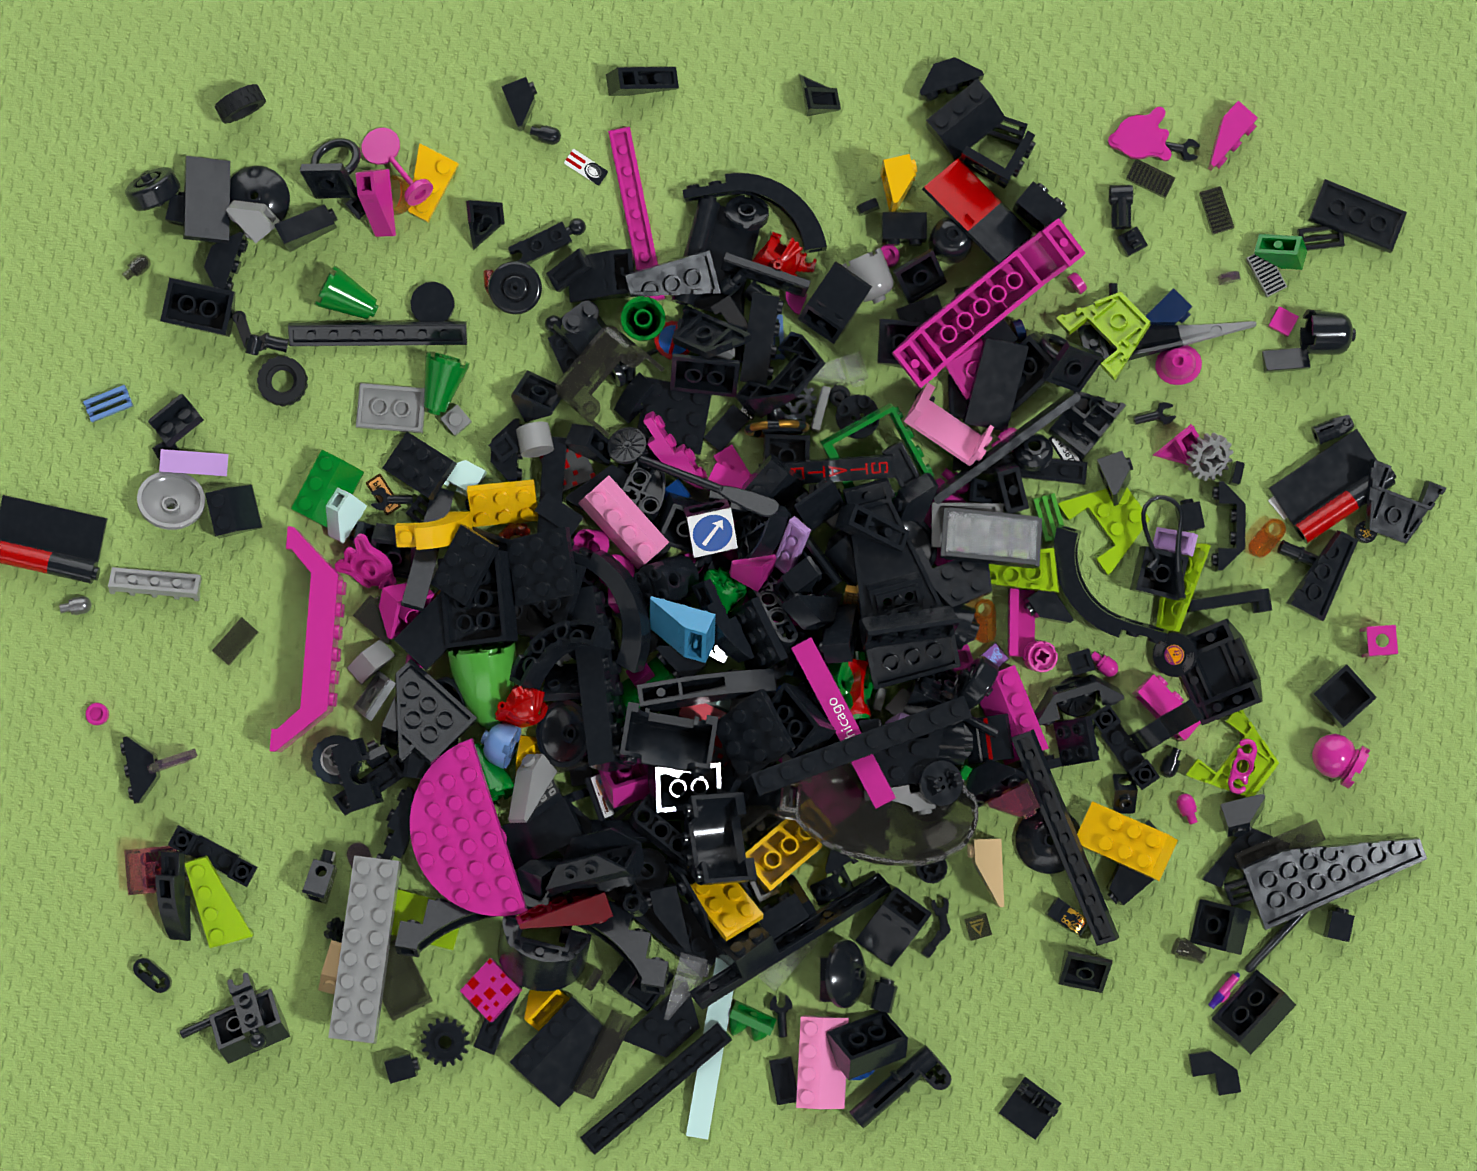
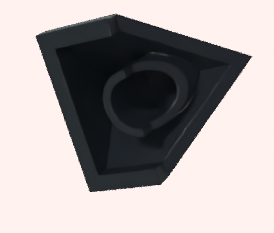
M466 201L473 250L505 224L503 203Z

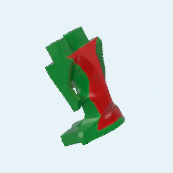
M856 651L854 652L852 662L830 663L828 668L858 724L860 720L871 719L867 700L871 696L873 687L865 652Z

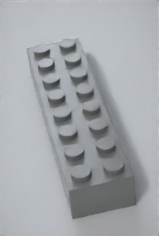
M354 856L328 1038L372 1044L377 1042L401 869L400 861Z

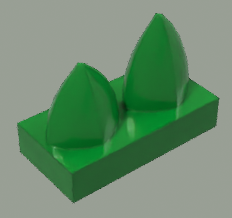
M736 1000L729 1015V1028L731 1035L734 1036L742 1032L747 1026H750L751 1036L755 1042L764 1039L767 1035H771L777 1019Z

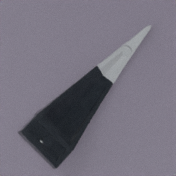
M1256 322L1150 325L1128 361L1253 328L1256 326ZM1091 324L1078 328L1082 347L1101 353L1104 357L1103 361L1116 351Z

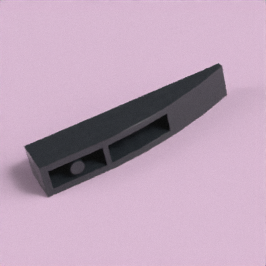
M773 669L703 674L637 685L640 708L644 712L646 708H649L650 712H657L747 697L759 689H765L766 693L777 691Z

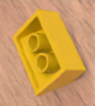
M910 154L883 160L880 175L889 212H896L910 191L913 181H915L917 166L915 159L911 160Z

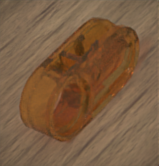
M1275 518L1267 521L1250 541V553L1258 558L1269 554L1286 532L1284 522ZM1272 523L1280 526L1281 530L1277 536L1269 533L1268 529Z
M982 599L974 606L976 608L974 616L977 623L980 624L976 639L981 643H989L996 636V609L992 601ZM983 603L988 604L991 608L988 616H982L978 611V607Z

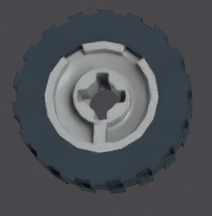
M341 735L325 737L321 742H318L317 747L313 750V757H311L313 770L324 782L340 785L338 779L339 771L331 758V747L351 741L348 737ZM362 762L357 767V774L360 772Z

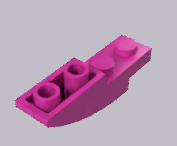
M654 411L646 414L644 423L652 434V437L649 438L648 446L657 458L665 464L707 479L708 477L703 467H698L695 462L694 452L690 448L687 449L685 444L676 448V440L672 434L668 435L664 429L665 423L661 416H656ZM687 482L695 487L703 489V487Z

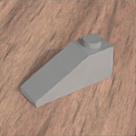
M527 754L516 772L508 818L510 823H525L528 821L557 773V770L550 764L544 754Z

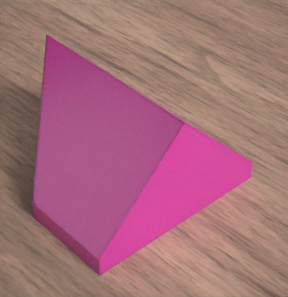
M1190 424L1153 454V456L1190 466L1186 463V460L1191 458L1187 452L1193 450L1191 444L1196 445L1198 443L1197 438L1199 437L1194 426Z
M776 555L733 560L729 571L730 577L758 592L774 569Z

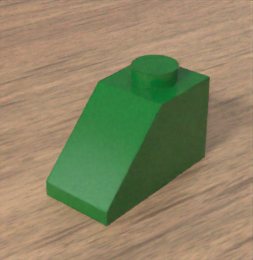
M1259 234L1254 254L1281 269L1302 270L1307 249L1302 236Z

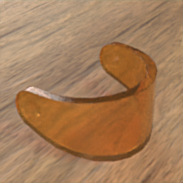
M391 175L390 180H398L401 190L399 202L395 209H393L394 215L403 214L411 207L404 198L405 191L410 185L403 177Z

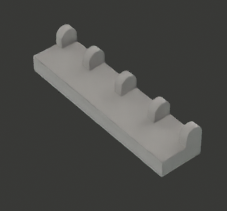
M112 567L108 588L110 594L128 592L130 596L140 593L151 594L154 598H157L158 595L174 596V599L177 600L180 597L194 598V601H199L202 578L201 575Z

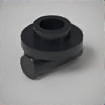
M835 384L830 390L829 399L834 406L838 407L842 400L851 396V393L845 386Z

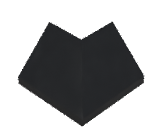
M527 370L513 391L511 398L524 421L528 422L551 416L567 392V388Z

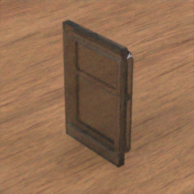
M396 939L390 942L382 999L392 1021L403 1018L408 1013L424 1007L433 1001L413 957L397 954L395 949Z

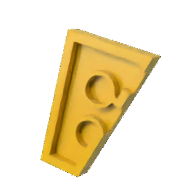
M419 143L413 182L427 179L432 183L433 191L422 203L415 206L409 205L408 212L429 223L459 163Z

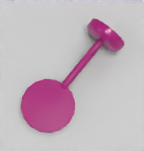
M384 127L370 131L362 142V153L365 159L376 165L392 163L410 185L404 194L405 201L410 206H415L425 201L432 193L433 185L427 179L413 182L395 160L400 150V140L397 134L391 129Z

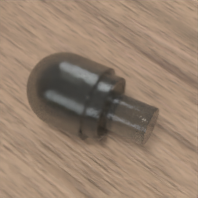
M143 254L137 255L127 265L129 268L122 275L127 281L134 275L137 277L141 276L151 266L149 257Z

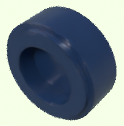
M1021 319L1012 321L1014 334L1018 338L1017 341L1021 342L1027 337Z

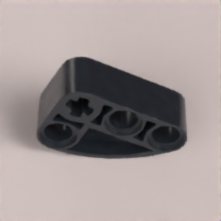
M646 450L644 456L660 461L652 450ZM636 461L622 489L651 522L658 519L663 506L666 484L665 473ZM642 479L644 483L637 484L634 480ZM651 506L655 508V510L649 512L645 510V507Z
M779 505L778 513L772 517H762L751 512L735 523L734 528L738 546L736 550L739 560L768 556L774 552L783 536L788 521V510L785 506Z

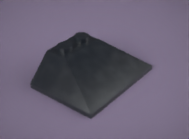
M1228 619L1187 635L1195 643L1198 657L1194 668L1189 673L1182 675L1181 678L1190 699H1192L1204 717L1200 720L1202 726L1263 701L1261 679L1243 636Z

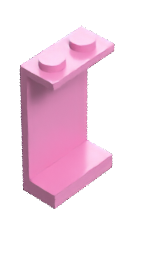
M927 383L917 395L904 422L967 465L971 466L975 460L980 461L986 453L984 448L989 445L993 438L990 435L994 427L990 425L980 435L929 399L935 387Z

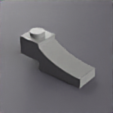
M909 784L890 786L896 796V799L892 801L912 807L913 812L918 811V815L932 813V809L936 808V805L926 802L921 791L910 792ZM864 790L865 801H870L868 793Z

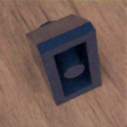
M1173 288L1145 317L1150 321V325H1175L1178 321L1182 324L1191 315L1188 311L1193 306Z

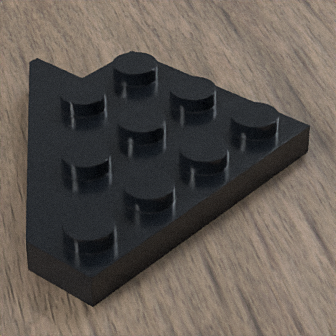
M412 659L396 672L395 695L398 761L401 763L409 754L415 751L431 765L476 722L477 717Z

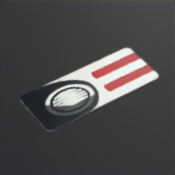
M575 149L571 151L564 164L598 186L608 173L606 169Z

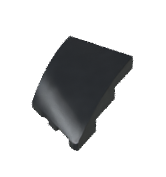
M1080 392L1078 393L1081 397L1080 401L1066 410L1051 426L1048 433L1080 458L1084 459L1124 410L1126 404L1105 401L1106 398L1094 397L1088 393Z

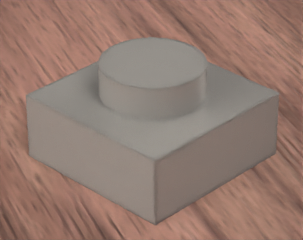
M458 405L440 418L455 436L472 423Z

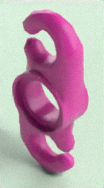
M1248 738L1241 740L1239 745L1244 746L1248 744L1252 750L1250 753H1244L1242 748L1237 749V756L1232 762L1228 778L1229 790L1235 794L1245 792L1246 788L1245 786L1235 788L1233 782L1236 779H1240L1246 785L1254 767L1257 746L1253 740ZM1239 760L1248 762L1249 768L1245 773L1239 772L1236 768Z

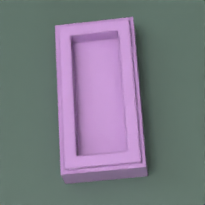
M1157 527L1153 540L1154 547L1175 553L1177 530ZM1182 531L1181 555L1193 557L1198 538L1197 534Z

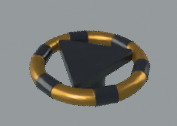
M771 412L767 414L766 421L751 423L745 427L744 432L746 435L755 438H764L765 434L801 435L809 430V424L802 420H785L784 412Z

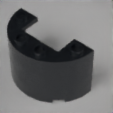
M743 792L690 796L688 803H685L683 806L685 817L684 832L681 833V844L685 846V867L689 868L695 883L698 885L756 881L757 874L754 858H746L740 820L747 814Z
M517 915L503 916L498 943V959L504 972L515 983L535 991H555L572 984L582 974L587 961L591 934L570 929L565 947L522 937L523 929H520L518 925Z

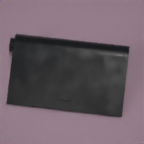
M707 195L698 200L683 257L710 250L718 284H720L725 277L733 274L721 269L725 254L729 253L752 261L760 229L741 231L731 227L725 218L726 207L716 202L717 198ZM746 211L742 212L744 214H751L750 212ZM747 278L741 281L740 289L731 296L738 307L740 306ZM720 293L673 295L671 301L680 305L713 312L711 306L724 299L725 296Z

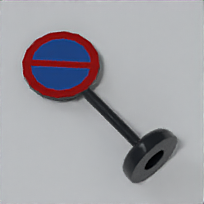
M678 321L665 322L662 332L654 338L655 348L621 366L612 357L605 360L606 369L618 387L626 384L624 370L657 352L669 360H672L673 354L687 355L690 353V351L673 343L672 336L677 329Z

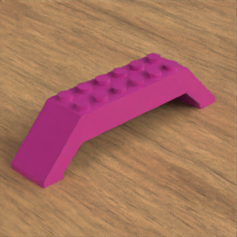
M1059 218L1015 249L1000 264L992 267L919 326L892 352V355L916 386L921 389L937 376L950 361L1021 303L1086 254L1062 221Z
M291 526L287 528L286 549L294 552L311 572L300 709L278 729H271L270 751L283 752L333 712V707H337L338 693L334 692L335 684H339L340 672L336 670L337 662L341 661V649L338 648V642L343 638V626H340V617L344 618L345 604H342V595H346L347 583L344 582V578L298 529Z

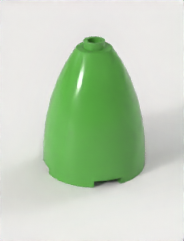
M515 641L449 648L448 657L451 672L465 706L477 717L476 722L489 731L493 726L503 722L496 720L495 713L498 710L499 702H506L512 687L515 686V683L509 680L512 666L516 660Z

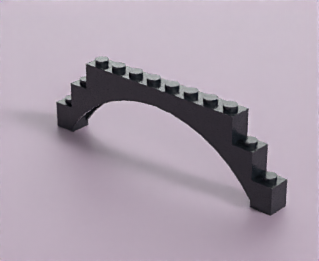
M522 891L528 910L539 904L547 905L552 900V897L546 898L549 894L548 891L541 897ZM562 892V893H559L558 895L564 896V895H566V894H564V893ZM442 898L428 899L423 924L416 920L400 921L395 942L396 952L399 955L419 957L422 950L447 933L466 924L497 916L471 912ZM621 900L617 902L608 901L613 917L608 918L606 922L591 925H575L596 935L623 957L640 980L642 992L665 994L669 963L659 957L648 958L652 942L651 933L639 928L631 930L634 915L623 908Z

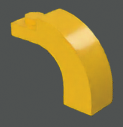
M471 511L448 512L444 518L431 522L397 523L395 525L397 547H416L417 550L449 546L460 525H466L473 530Z

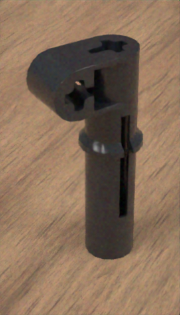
M925 1044L897 1070H891V1075L849 1112L859 1125L865 1128L905 1092L909 1093L911 1086L920 1078L924 1077L934 1089L944 1090L951 1084V1075L947 1067ZM937 1063L939 1065L935 1069L939 1075L943 1076L941 1081L936 1079L932 1071L926 1075Z

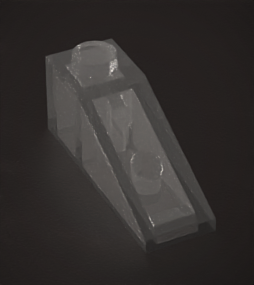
M859 351L826 362L811 381L843 386L852 385L854 388L865 384L864 380L868 379V373Z
M819 939L812 940L760 973L758 977L775 992L817 944Z
M681 952L664 1017L665 1020H669L691 995L689 991L699 986L703 977L708 978L711 965L707 964V958Z

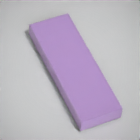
M161 449L159 472L227 476L228 454Z
M795 516L789 520L776 552L774 566L783 574L798 564L811 529Z

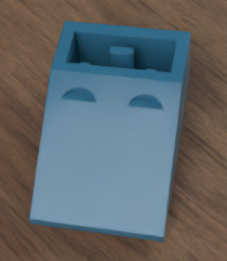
M651 596L650 628L682 656L706 663L715 644V614Z

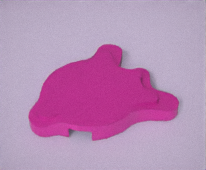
M1156 107L1147 115H1135L1125 119L1119 125L1116 132L1109 136V146L1112 149L1123 152L1131 159L1138 160L1156 157L1162 161H1169L1172 153L1165 144L1169 137V131L1158 127L1166 114L1164 108Z
M358 534L355 537L356 550L352 547H347L344 551V559H340L335 563V570L337 572L352 576L357 582L367 588L379 586L378 589H383L384 587L397 584L390 560L384 553L374 548L364 534Z

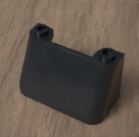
M628 702L619 758L627 765L639 763L691 772L693 776L703 777L704 774L710 772L718 717L707 715L706 720L699 721V717L696 716L694 719L650 712L649 708H646L644 712L639 709V703Z

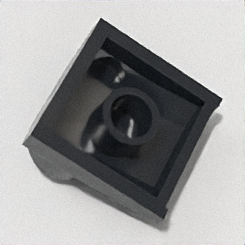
M591 301L581 302L567 312L553 326L555 331L581 361L589 353L614 336L599 316L597 305Z

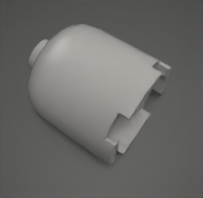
M881 248L875 250L876 255L870 252L849 261V267L846 263L842 264V266L872 286L863 302L872 300L876 304L885 300V294L890 292L893 287V278Z

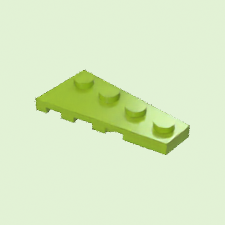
M1196 543L1193 557L1187 556L1189 559L1184 576L1186 599L1177 601L1160 597L1156 627L1180 632L1211 545Z
M1054 548L1040 550L1039 568L1032 569L989 564L991 585L1059 593ZM1027 551L1014 552L1013 557L1027 559ZM1006 553V554H998V555H995V556H1004V557H1007L1008 553Z
M208 856L186 861L185 868L209 948L253 937L252 930L246 924L242 913L238 910L230 893L221 882L222 880Z

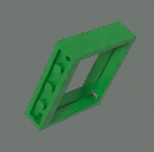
M891 403L820 441L828 458H840L833 444L889 414L920 475L930 473L932 477L934 476L929 464L925 465L921 459L924 457L919 445L915 446L911 440L914 438L910 427L903 425L901 421L904 418L898 406L894 407ZM841 481L845 489L855 486L852 481Z

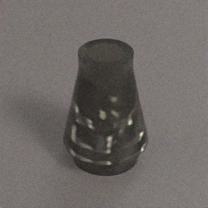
M1178 937L1171 949V953L1176 958L1200 964L1204 962L1207 955L1206 951L1200 949L1185 937Z

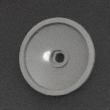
M158 472L148 477L141 484L137 494V506L141 515L152 525L162 529L176 530L188 527L200 518L205 506V495L200 484L185 473Z

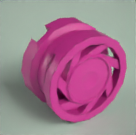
M1033 641L1025 647L1023 652L1025 665L1035 672L1052 670L1058 660V653H1056L1055 647L1046 641Z

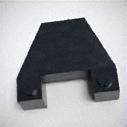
M790 332L777 347L789 363L769 386L748 381L736 394L735 398L750 415L762 418L796 398L826 364L802 334Z

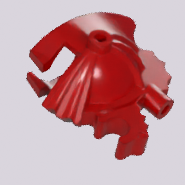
M772 232L769 241L753 259V262L797 277L800 276L795 273L796 271H802L803 273L814 272L817 259H814L812 263H807L805 261L807 253H801L803 248L799 246L798 241L795 242L792 237L783 245L779 240L782 235Z
M519 685L512 687L506 702L501 701L498 704V710L495 713L496 720L515 725L519 728L537 724L547 713L548 706L543 702L545 692Z

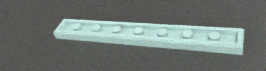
M716 957L713 976L729 967L719 957ZM733 991L708 1006L703 1034L717 1022L727 1032ZM724 1047L697 1069L686 1136L708 1140Z

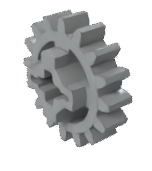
M1214 432L1211 436L1206 433L1203 440L1198 437V443L1196 445L1191 444L1193 450L1187 452L1191 458L1186 460V463L1190 465L1188 470L1195 477L1201 478L1204 481H1207L1208 478L1215 480L1216 474L1222 476V470L1229 469L1226 465L1227 462L1233 461L1229 455L1234 453L1230 449L1231 443L1225 437Z

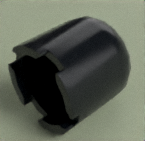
M944 217L932 229L928 243L929 249L932 248L937 259L947 264H955L967 257L971 251L973 240L950 217Z
M1311 309L1306 310L1303 319H1306L1305 328H1300V347L1305 348L1304 354L1339 355L1346 352L1351 342L1355 341L1356 330L1353 328L1350 318L1345 314Z

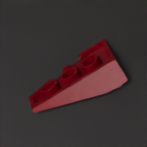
M593 887L572 889L570 893L564 896L557 894L552 897L549 904H539L516 916V920L520 929L601 924L606 922L608 918L613 917L605 892Z

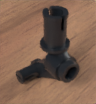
M236 311L233 314V321L236 323L243 346L246 349L245 353L258 355L259 351L266 350L267 348L287 352L289 339L271 336L268 332L261 336L253 335L250 332L246 314L243 311Z

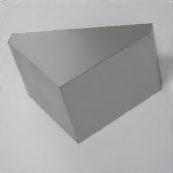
M380 639L362 651L347 669L362 685L396 655Z

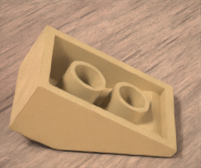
M971 839V844H967V855L969 858H972V863L995 905L1004 907L1001 839Z

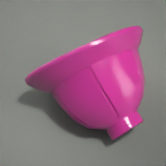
M1188 345L1160 352L1155 362V369L1159 377L1173 385H1183L1193 381L1199 375L1202 368V360L1199 353Z

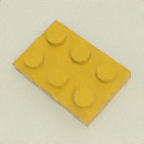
M534 479L467 486L472 526L474 527L538 521V513L534 512L538 506Z
M694 883L690 885L705 909L709 921L725 941H728L763 919V913L739 883L698 885Z

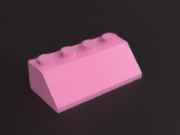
M610 476L606 477L578 503L637 569L645 565L669 543Z
M801 1016L796 1108L845 1109L846 1076L836 1065L826 1033L848 1024L849 1018Z

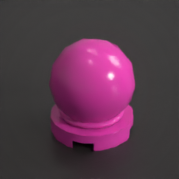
M1329 734L1323 736L1315 743L1312 760L1315 768L1322 775L1330 778L1340 777V785L1349 789L1354 784L1352 778L1355 772L1361 773L1369 757L1370 749L1364 746L1355 749L1353 742L1346 736Z

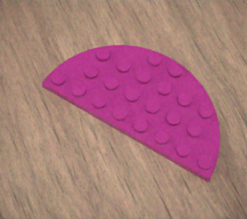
M473 738L442 754L430 766L420 781L414 795L410 813V836L413 851L421 870L429 882L440 894L457 906L471 912L489 916L521 914L528 909Z

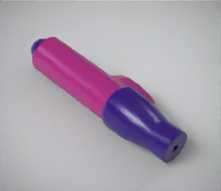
M1238 972L1232 973L1222 987L1214 994L1208 1004L1212 1009L1219 1003L1225 1002L1230 996V990L1239 981L1240 974Z

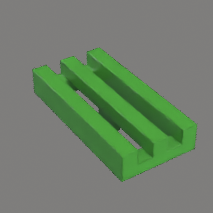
M1055 493L1033 499L1037 517L1042 518V534L1045 542L1054 540L1056 533L1048 500L1051 499L1058 526L1064 525ZM1040 502L1044 504L1052 536L1048 535L1039 505Z

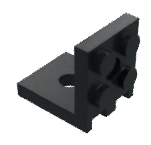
M1027 131L1006 168L968 146L964 149L960 160L971 170L1005 189L1012 176L1017 178L1025 163L1022 159H1028L1036 145L1033 141L1035 134Z

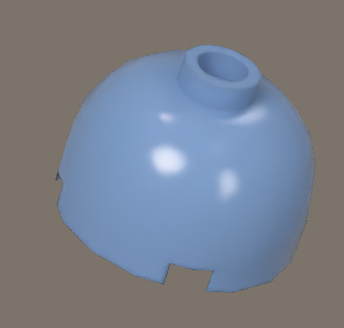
M499 723L493 726L489 732L485 731L481 739V744H484L483 753L485 758L497 767L507 768L515 754L516 742L519 743L521 728L508 723Z

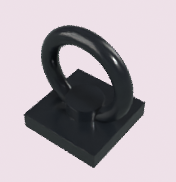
M332 139L317 148L312 155L310 164L301 165L300 173L315 199L356 198L357 188L349 175L354 172L360 162V149L355 142L349 139ZM345 147L352 153V158L346 167H344L343 163L319 164L322 156L331 149Z
M1047 333L1040 339V344L1044 351L1054 359L1043 374L1045 381L1080 393L1103 361L1104 357L1102 354L1069 342L1055 334ZM1050 343L1062 347L1061 350L1058 352Z

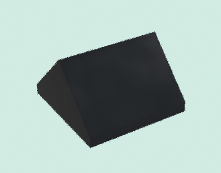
M932 248L895 269L892 273V278L908 304L917 301L947 283Z
M1065 950L1059 985L1103 993L1112 966V960Z

